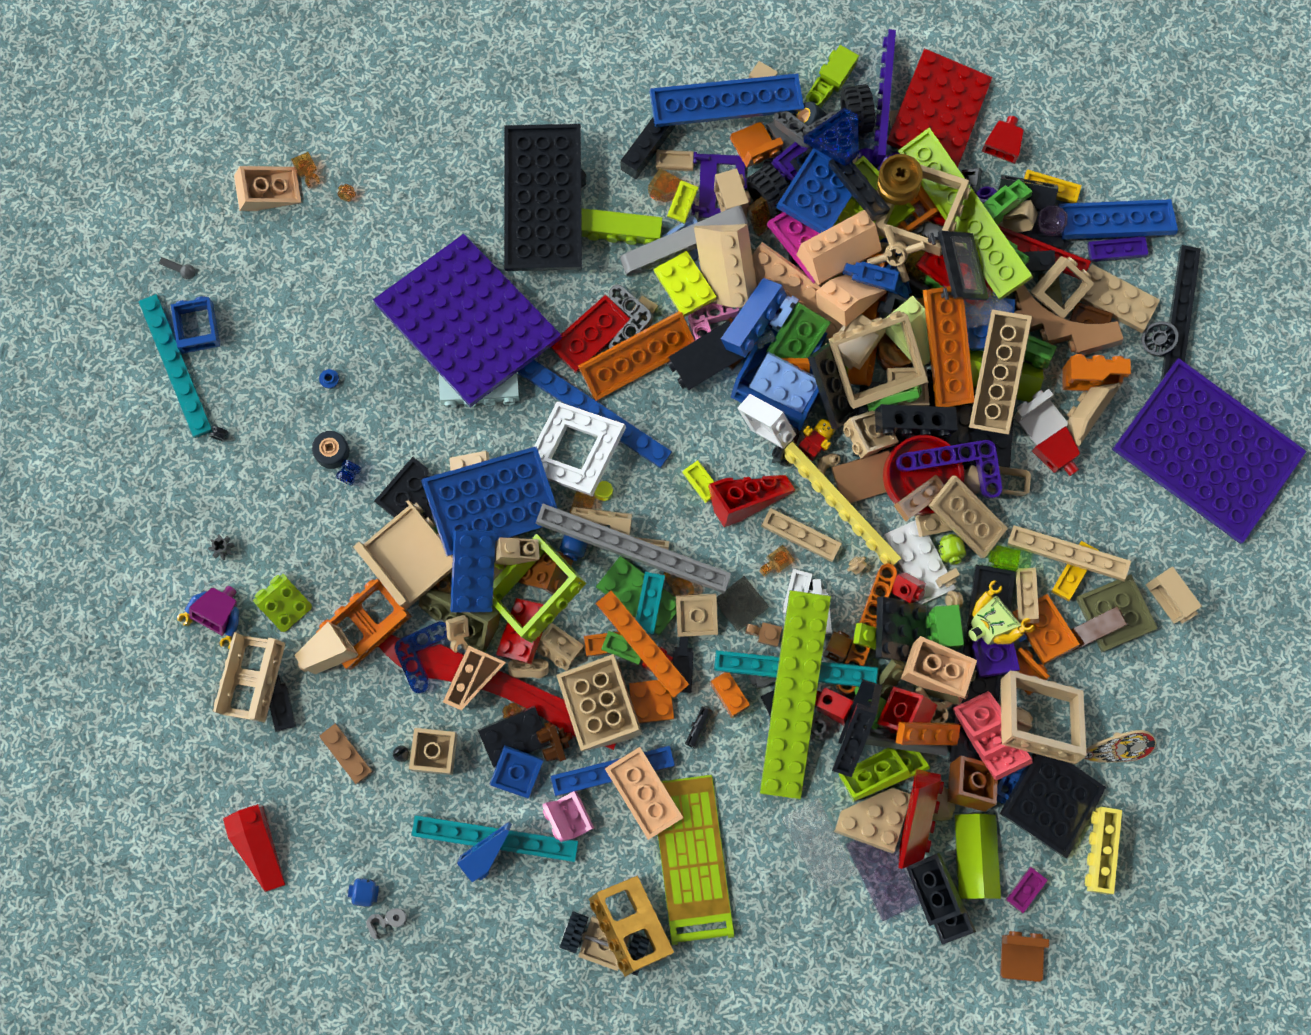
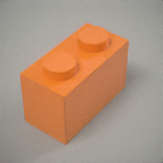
M723 673L711 680V687L731 718L749 708V702L730 673Z

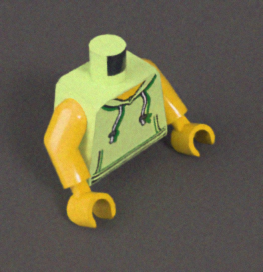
M992 581L989 584L990 590L986 591L975 604L972 612L974 618L971 622L973 629L969 630V636L974 641L982 637L989 645L993 643L1012 644L1022 637L1025 631L1033 632L1035 626L1025 627L1031 621L1030 618L1023 619L1020 624L997 596L993 597L994 594L1002 591V586L998 590H993L992 586L997 581Z

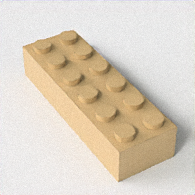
M992 310L969 428L1010 434L1032 316Z

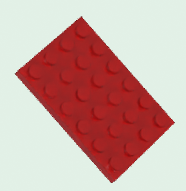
M924 48L888 136L887 144L901 149L930 127L958 168L992 77Z

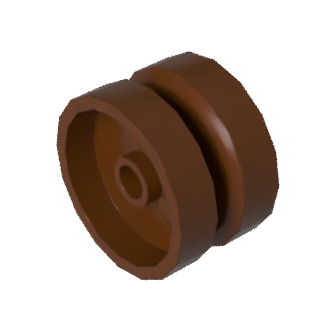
M884 333L877 346L876 359L879 365L886 371L888 368H912V361Z

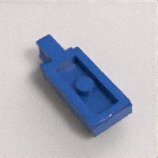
M856 262L855 265L846 263L842 274L852 276V280L858 283L894 292L900 272L866 262Z

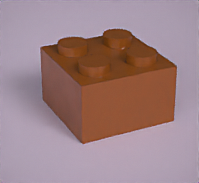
M960 756L950 763L947 802L986 812L997 804L998 780L994 779L983 761Z

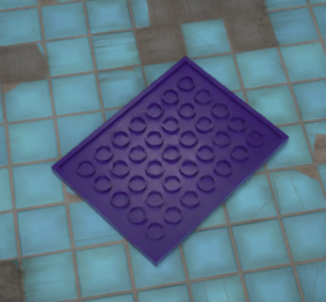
M464 234L373 299L374 304L470 408L562 339L561 334Z
M1179 358L1173 363L1112 448L1114 452L1239 544L1246 540L1306 453V450Z

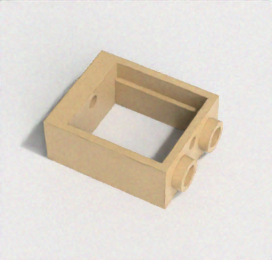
M1062 256L1030 293L1056 316L1065 318L1095 283L1090 280L1092 276L1084 269L1080 271L1076 267L1078 265L1076 261L1070 257L1066 259ZM1067 267L1083 283L1065 304L1060 307L1045 291Z
M1173 566L1145 584L1174 624L1179 621L1183 624L1199 614L1196 610L1202 607V605Z

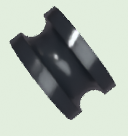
M211 426L212 432L208 436L225 442V435H228L229 432L223 428Z

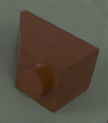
M834 631L822 656L841 664L847 655L852 639L848 638L849 635L842 631Z

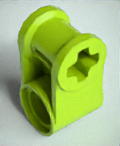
M818 77L808 92L805 102H815L817 106L822 108L832 95L835 86H830L823 82L822 78Z

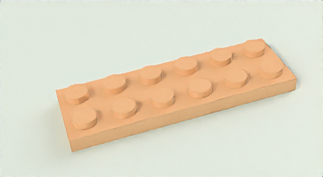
M761 242L752 254L757 286L763 278L783 285L787 296L792 297L793 295L797 297L799 303L831 322L825 332L828 333L826 337L832 338L835 333L840 331L843 325L817 307L816 291L823 285L813 284L801 269Z

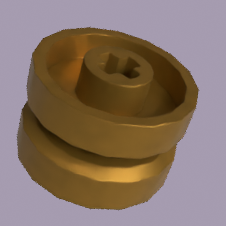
M895 154L888 157L882 163L879 170L877 189L880 196L886 202L893 205H904L914 200L919 193L922 182L923 170L920 163L914 157L906 154Z

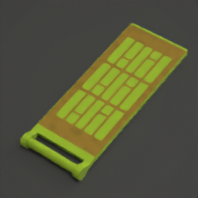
M712 775L661 781L683 816L681 820L658 833L672 946L678 945L679 942L725 936L733 938L734 930ZM726 921V928L677 934L676 931L678 927Z

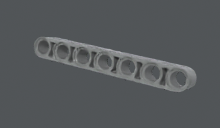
M735 206L621 255L620 260L626 276H631L632 273L643 272L671 260L685 251L690 252L697 249L694 232L695 226L748 224L742 206Z

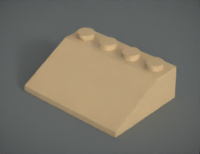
M748 224L695 226L694 232L701 273L716 295V300L711 303L728 307H743L757 287Z
M614 654L556 675L581 752L643 735L620 665Z

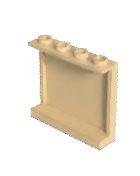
M409 500L406 501L409 506L364 544L358 542L353 546L399 606L406 610L452 571L453 555L446 557L439 533L434 529L435 523L429 517L425 518L423 516L424 510L417 502L413 504Z

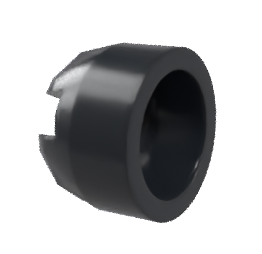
M400 745L393 750V757L396 761L405 762L410 756L408 748ZM402 750H405V751H406L405 753L401 754L400 756H398V757L396 756V754L399 753L400 751H402Z

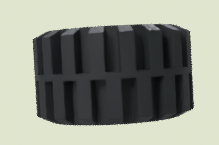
M863 84L844 87L841 92L840 106L841 113L845 117V130L851 135L872 132L875 125V107L869 86Z
M767 164L746 179V183L755 204L766 215L774 218L782 212L776 206L789 185L779 171Z

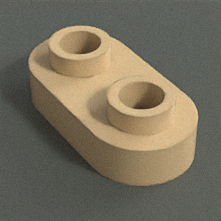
M533 659L532 664L511 660L508 663V673L515 678H542L549 673V664L543 659Z

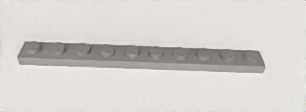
M542 504L535 523L723 594L726 591L731 576L729 572L546 504Z

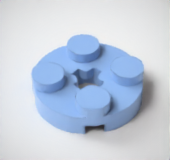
M788 295L780 306L782 309L781 313L775 314L774 319L771 320L770 325L776 332H779L783 323H785L799 301L797 297L793 295L790 297Z

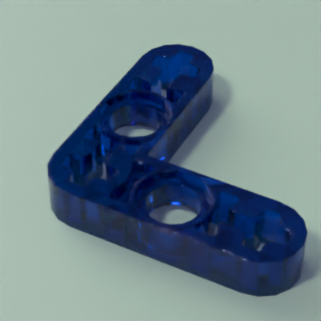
M436 622L399 639L395 643L396 655L410 688L415 693L423 694L430 688V681L417 652L447 639V630L444 631L443 636L441 634L434 635V641L429 632L430 629L432 633L438 631L439 626L446 628L445 622ZM424 633L428 636V642L425 645H420L417 639L420 634ZM401 643L409 644L407 652L409 655L413 653V657H408L405 660H403V657L407 656L404 651H400L399 649L402 647ZM411 660L416 661L418 665L414 672H410L407 669V664ZM420 672L422 675H418L420 681L425 682L422 690L415 687L418 684L415 677L411 679L412 675H417Z

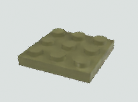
M1131 574L1126 577L1125 582L1116 580L1076 597L1086 621L1118 606L1128 624L1096 640L1101 653L1158 629Z

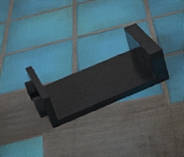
M729 320L668 357L669 361L667 364L672 372H677L680 377L677 381L682 389H692L743 358V356L726 350L721 340L731 325Z

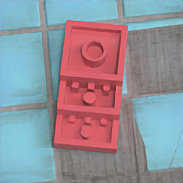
M989 691L953 708L972 745L996 781L1032 764V758L1027 751L1002 745L1001 707Z

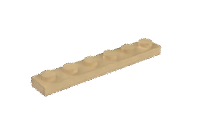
M1013 525L1007 544L1017 549L1124 582L1131 564L1130 560Z

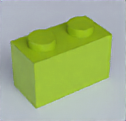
M839 45L837 50L831 52L827 65H822L819 71L820 78L830 86L834 85V90L839 92L857 65L859 55Z

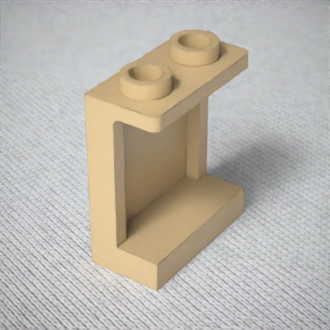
M860 314L846 327L843 325L839 332L843 331L846 333L852 331L854 326L871 324V320ZM880 329L839 344L838 347L844 365L850 369L854 366L860 370L886 330Z

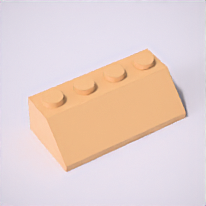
M863 210L801 243L796 255L815 282L820 285L842 273L846 263L855 265L856 262L860 263L881 252L882 249L876 225L867 212Z

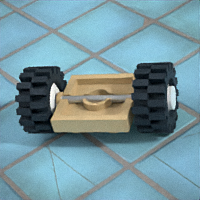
M573 911L566 925L560 948L576 954L582 939L584 941L578 957L618 971L617 959L608 946V940L599 927L597 917L592 915L587 932H584L589 917ZM635 933L628 952L633 960H638L646 956L650 939ZM630 935L624 937V943H625L626 947H627V943H628V940H629ZM639 970L631 974L638 976Z

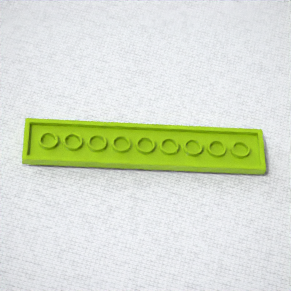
M930 127L898 150L900 154L914 157L920 165L964 178ZM922 178V187L946 221L958 189ZM969 185L968 188L971 191L968 199H964L962 203L964 208L961 216L956 217L955 222H957L954 232L973 233L983 276L999 300H1002L1034 277ZM961 243V244L963 245V247L965 248V250L967 251L966 245L963 244V243Z
M789 590L760 794L801 799L831 599L829 595Z

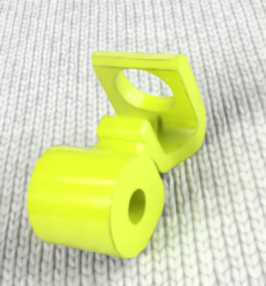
M607 481L599 482L594 492L595 498L601 501L609 500L613 494V487ZM578 491L580 495H587Z

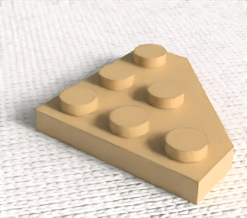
M890 788L844 809L839 814L834 832L893 854L911 794Z

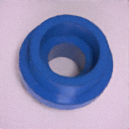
M327 369L320 374L319 381L324 388L331 389L338 384L339 376L336 371ZM327 376H332L330 381L325 380Z

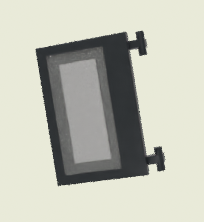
M939 231L938 237H935L934 233H930L928 243H932V245L940 243L951 287V292H947V288H943L944 293L941 294V298H945V300H949L951 297L961 300H988V292L973 233Z

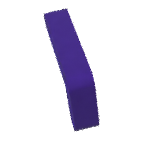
M989 440L908 452L900 455L896 460V466L902 472L976 461L982 495L986 498H995L1002 492L996 447ZM983 444L989 447L987 455L982 454L980 450ZM963 447L967 448L970 452L968 458H964L961 455ZM942 451H947L950 454L948 461H944L941 458ZM923 454L930 456V463L928 465L921 461ZM903 457L910 459V467L906 468L902 465L901 460ZM986 464H989L992 467V473L990 475L984 472V466ZM989 484H993L996 488L993 495L987 491Z

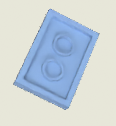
M768 352L749 387L802 413L817 384L814 375Z

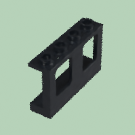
M862 679L838 741L841 746L832 771L852 777L877 715L882 685Z

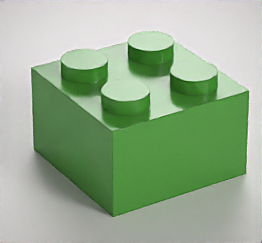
M959 605L934 607L928 613V616L925 617L926 627L930 628L931 635L928 636V639L957 651L964 645Z

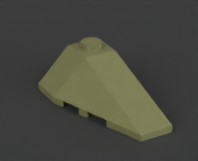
M430 589L419 599L418 605L436 621L441 619L445 623L448 619L465 615L468 618L469 636L464 637V640L468 646L470 645L483 652L486 651L499 626L501 614L497 609L492 607V612H451V595Z

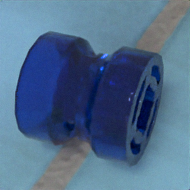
M344 459L342 469L337 472L335 478L353 486L355 477L362 468Z

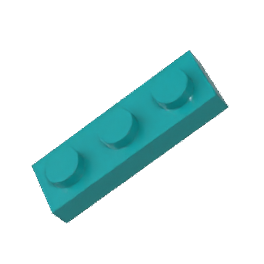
M645 572L636 621L647 634L654 635L665 575Z

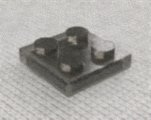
M745 576L726 589L724 594L721 593L716 597L718 609L737 632L769 608L768 604Z

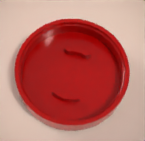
M918 435L904 440L890 452L883 468V483L888 496L894 504L935 475L938 476L944 485L951 476H957L964 483L962 463L907 472L900 471L896 466L897 458L904 453L951 446L950 444L934 436ZM942 451L941 458L944 461H948L950 454L947 451ZM923 454L921 461L928 465L930 463V456ZM907 457L902 458V465L906 468L910 467V459ZM928 505L915 515L925 516L935 514V512Z

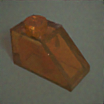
M659 168L648 185V193L656 201H672L681 179Z

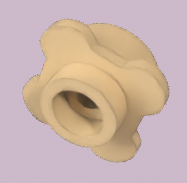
M864 556L862 558L854 557L848 565L850 567L847 571H852L855 575L860 573L867 565L864 561L866 558Z

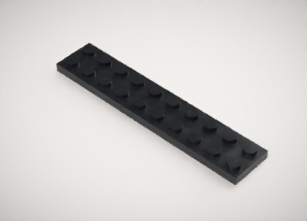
M975 565L963 648L964 655L974 659L972 651L974 640L970 638L969 630L973 629L971 625L974 618L972 612L976 602L986 591L990 590L989 584L992 581H997L992 586V589L998 590L1002 586V591L994 594L993 597L997 596L1008 610L1011 611L1016 571ZM975 666L976 677L973 682L970 681L968 696L962 700L961 704L987 691L999 703L1002 675L978 678ZM954 714L953 723L961 725L956 714ZM961 725L957 745H950L948 763H952L960 756L982 761Z

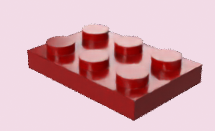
M516 598L511 614L524 627L544 604ZM507 622L496 655L532 664L542 633L533 643H530L522 638Z

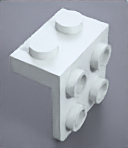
M1050 389L1045 392L1040 390L1032 397L1033 400L1029 403L1023 402L1017 407L1018 411L1014 415L1016 421L1036 446L1068 425L1066 419L1051 402L1050 399L1054 394Z

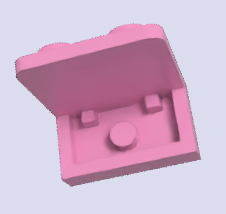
M573 791L557 801L543 804V814L553 827L554 837L560 842L573 840L594 829L577 791Z

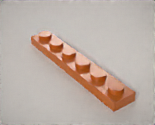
M612 591L595 603L673 698L689 685Z

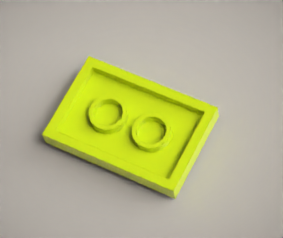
M687 251L654 269L658 280L677 310L682 312L684 317L716 300V295Z

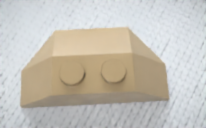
M1121 384L1091 387L1088 392L1083 391L1077 399L1080 403L1077 407L1073 406L1067 414L1069 417L1067 428L1077 447L1081 445L1121 387Z

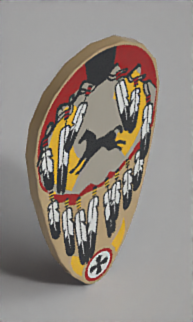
M1134 730L1122 734L1116 732L1113 734V737L1097 742L1087 748V756L1084 759L1107 763L1139 760L1151 754L1155 749L1156 740L1154 735L1144 730Z

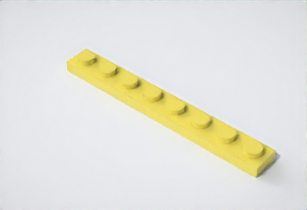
M791 442L784 451L786 460L794 464L798 468L799 474L812 483L813 489L825 497L826 503L839 512L840 518L852 526L853 532L866 541L867 547L879 555V559L883 564H896L901 557L806 455Z

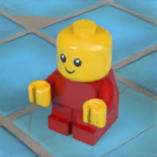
M821 419L814 429L806 426L803 430L805 438L798 448L812 462L821 450L826 451L831 445V442L828 443L827 441L834 435L836 429L831 428L829 420Z

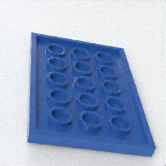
M537 446L421 480L446 557L453 555L454 530L496 531L495 541H497L499 538H511L545 528L535 524L542 504L557 508Z

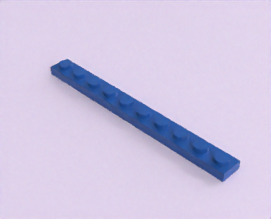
M533 360L518 371L519 375L563 404L623 423L626 429L620 442L660 469L671 455L672 451L537 361Z

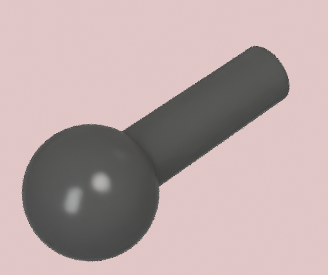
M163 257L159 261L160 265L179 272L184 279H191L195 276L196 270L190 264L182 266Z

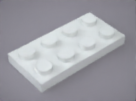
M916 520L884 534L887 543L901 557L897 563L902 573H908L926 583L924 588L925 594L920 601H917L918 604L923 605L956 589L954 584L948 588L945 585L939 588L935 582L938 577L946 574L947 570L930 536L919 537Z

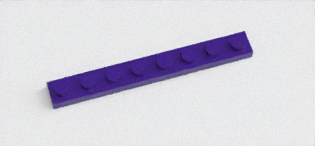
M892 29L888 30L887 37L884 36L882 48H885V52H882L881 63H884V67L880 69L879 78L883 79V81L879 83L878 94H881V98H878L877 110H880V114L876 116L875 125L879 127L878 130H875L874 141L877 142V146H874L873 157L876 158L875 165L880 166L886 156L896 30Z

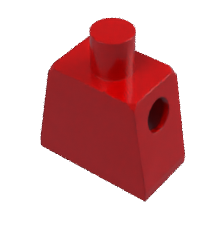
M1008 116L1006 122L999 120L985 141L981 152L1015 164L1020 153L1024 131L1017 126L1018 118Z
M1066 426L1035 446L1032 450L1054 473L1064 468L1067 474L1072 476L1079 471L1073 460L1080 455V451Z
M824 688L822 692L817 690L815 708L818 712L844 726L854 701L828 688ZM827 701H831V702H832V703L829 704V705H826V704H825Z

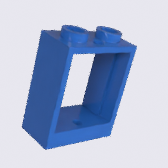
M201 296L195 300H180L176 304H171L177 348L182 354L220 347L214 304L209 297ZM208 310L211 334L185 339L181 314Z

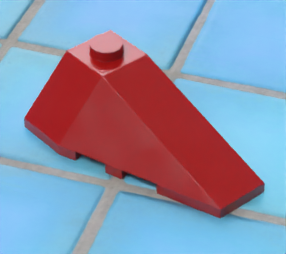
M786 475L763 476L759 479L744 477L739 480L724 478L710 483L708 486L714 513L723 527L743 521L794 493L796 490Z
M256 804L238 810L223 818L228 839L263 890L267 892L284 886L285 881L263 805Z

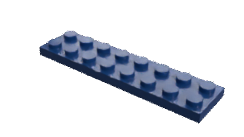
M798 73L650 88L649 91L655 127L768 116L784 111L796 113L804 110Z

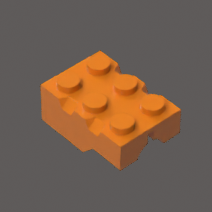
M1075 354L1070 357L1062 368L1063 390L1088 391L1091 387L1115 383L1122 384L1123 378L1131 374L1130 359H1124L1123 356H1114L1110 360L1105 359L1103 355H1095L1092 359H1089L1083 354Z

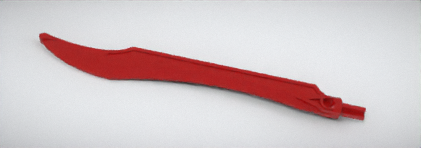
M394 635L388 637L378 646L395 664L416 677L449 682L453 681L464 657L463 654L455 653L452 649L441 644L423 647L404 641ZM498 671L481 689L506 698L525 708L535 705L539 716L558 728H564L566 733H571L576 737L564 699L501 671ZM617 743L605 747L614 750Z

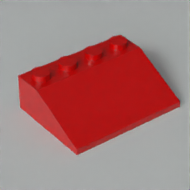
M916 769L899 847L898 868L900 869L923 860L925 852L929 853L931 840H928L929 833H934L936 823L932 819L934 813L938 814L940 802L937 801V796L942 794L944 782L941 781V774Z

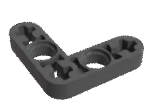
M784 111L774 114V125L799 145L810 147L825 139L829 132L842 129L845 125V117L841 112H831L807 126L790 112ZM819 128H825L826 130L820 131V130H817V129H819Z
M614 285L610 288L609 298L631 317L611 340L609 348H612L624 341L622 337L625 339L630 338L627 335L630 328H635L636 334L649 328L654 322V315L621 285ZM617 291L625 297L623 301L616 296L615 293ZM631 301H635V308L631 311H628V303ZM643 314L648 318L646 321L641 318ZM635 322H637L639 325H641V328H639V327L635 324Z

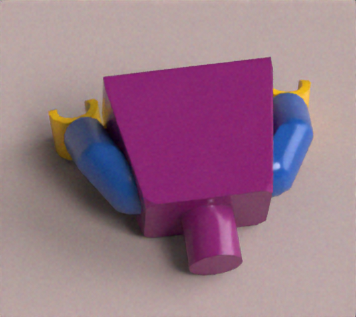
M226 586L222 592L216 588H211L208 591L192 596L185 607V613L177 616V620L181 622L186 617L184 626L190 625L193 619L221 636L225 633L226 637L220 640V646L223 647L225 640H228L229 643L231 642L239 624L237 601L233 599L237 592L233 587Z

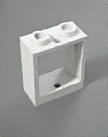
M749 394L738 407L739 412L751 431L782 449L796 436L785 414L759 398Z

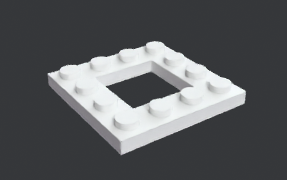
M556 402L535 444L548 481L593 496L626 426L623 423ZM567 427L598 437L582 470L552 460Z

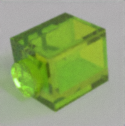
M997 545L993 551H990L988 562H991V567L1016 571L1019 565L1021 550Z

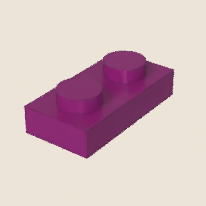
M1029 867L1005 900L1019 912L1024 913L1048 880L1035 869Z

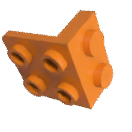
M761 122L730 135V140L746 168L777 156L784 144L780 137L772 140Z

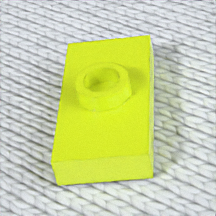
M681 180L667 217L684 224L699 187Z
M697 460L683 470L682 474L706 504L711 500L708 486L714 480Z

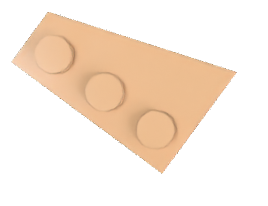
M469 645L443 703L462 711L506 662Z

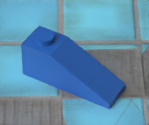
M510 821L460 855L457 864L471 882L477 879L482 880L489 874V869L512 825Z

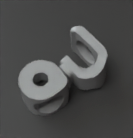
M395 908L388 911L385 918L379 914L369 916L366 924L373 939H380L374 928V922H378L383 929L387 925L401 927L407 921V914L404 910Z

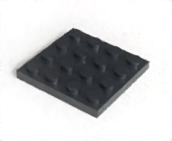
M1033 753L1031 757L1032 764L1024 769L1003 806L1000 815L1063 858H1068L1106 787L1072 763Z

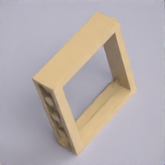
M920 165L923 170L922 178L958 189L942 231L954 232L957 222H955L956 217L961 216L964 208L962 203L964 199H968L971 191L968 188L969 180ZM886 201L885 203L890 208L889 213L880 217L875 222L878 236L886 238L883 227L888 226L887 222L895 206ZM891 226L896 241H902L908 246L924 241L926 249H923V251L941 256L942 249L940 243L932 245V243H928V238Z
M893 312L889 314L890 317L885 319L876 318L871 321V324L854 326L852 331L846 333L843 331L838 332L828 339L849 405L853 409L928 382L909 317L904 312ZM900 323L915 373L853 394L838 345Z
M1009 671L1001 679L1002 745L1073 764L1080 762L1087 756L1083 690L1061 685L1054 681L1039 679L1036 676L1021 674L1018 671ZM1016 688L1070 702L1071 744L1017 730Z

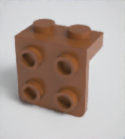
M544 552L518 582L523 585L543 589L553 595L566 581L567 575ZM558 552L562 556V558L572 567L573 560L565 556L563 553Z
M1009 931V935H1002L1000 976L1006 979L1042 981L1044 948H1049V939H1043V934L1030 933V937H1023L1022 932Z

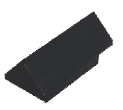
M940 853L906 867L929 926H935L942 945L976 932Z

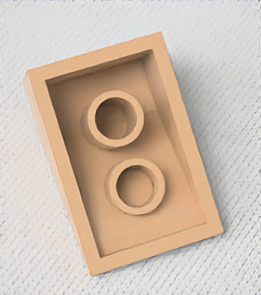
M239 166L234 174L239 211H259L301 203L296 167Z
M843 275L829 280L816 291L817 307L846 327L882 297L886 290L858 283L852 280V276Z
M920 636L912 645L901 679L922 688L965 698L977 660Z

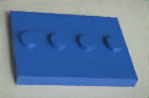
M814 147L776 208L816 232L822 233L834 226L852 194L829 167V161L833 158Z

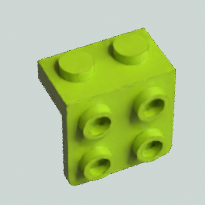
M284 574L275 576L270 581V585L266 589L259 590L255 594V599H253L256 606L281 632H286L312 609V604Z

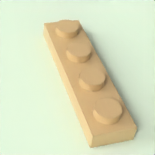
M770 508L761 527L833 562L842 544Z

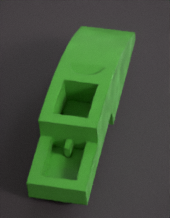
M1018 179L1009 187L1006 185L1002 187L983 205L998 225L1002 222L1003 216L1032 195V190Z

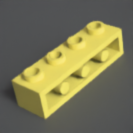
M1099 807L1095 808V811L1092 812L1091 823L1094 825L1093 832L1089 835L1091 853H1088L1087 856L1089 874L1085 876V886H1087L1088 892L1106 895L1114 894L1122 810Z

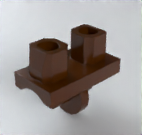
M551 722L545 723V728L536 732L541 744L549 740L551 743V747L542 750L545 760L552 761L557 759L560 762L566 760L563 748H569L568 741L573 738L572 734L565 733L564 728H559L558 736L555 725H551Z

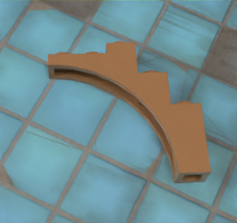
M1024 284L1013 291L1016 297L1015 308L1019 310L1014 313L1032 316L1030 332L1042 329L1040 330L1042 341L1052 345L1068 341L1071 353L1083 355L1122 345L1123 336L1118 321L1105 324H1084L1069 321L1056 316L1041 306L1032 297Z

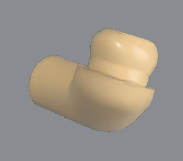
M834 453L825 455L820 458L817 468L825 475L826 469L838 465L841 458L838 454Z

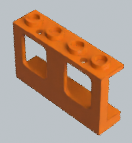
M379 579L370 580L364 586L365 589L361 593L354 594L345 607L341 606L334 612V617L330 620H325L319 625L320 629L327 622L337 626L342 620L349 617L363 633V638L353 646L358 656L341 663L346 669L352 670L412 617L406 609L399 606ZM379 590L393 606L394 610L381 623L376 624L364 610L362 603L375 591Z

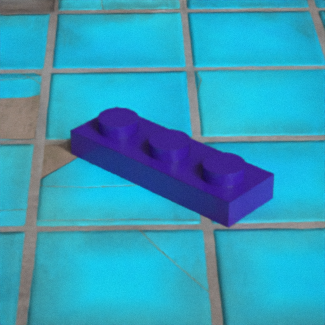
M1146 237L1090 241L1087 244L1091 262L1148 256Z

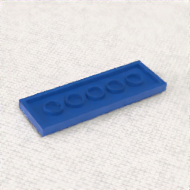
M1171 199L1058 204L1057 206L1062 239L1176 235L1178 232Z

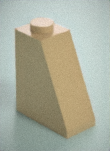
M327 622L294 656L298 660V666L301 670L318 674L356 658L358 653L342 629Z

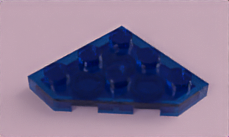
M846 108L841 109L803 136L804 143L846 166L859 156L858 115Z

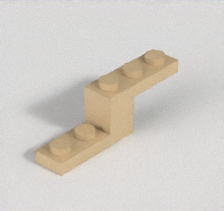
M576 507L572 509L571 514L602 526L610 525V529L630 536L632 514ZM635 537L661 548L669 549V541Z

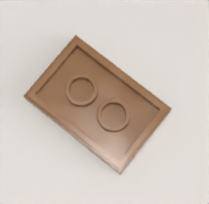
M888 450L831 467L837 489L849 503L886 493L883 483V468L890 454Z

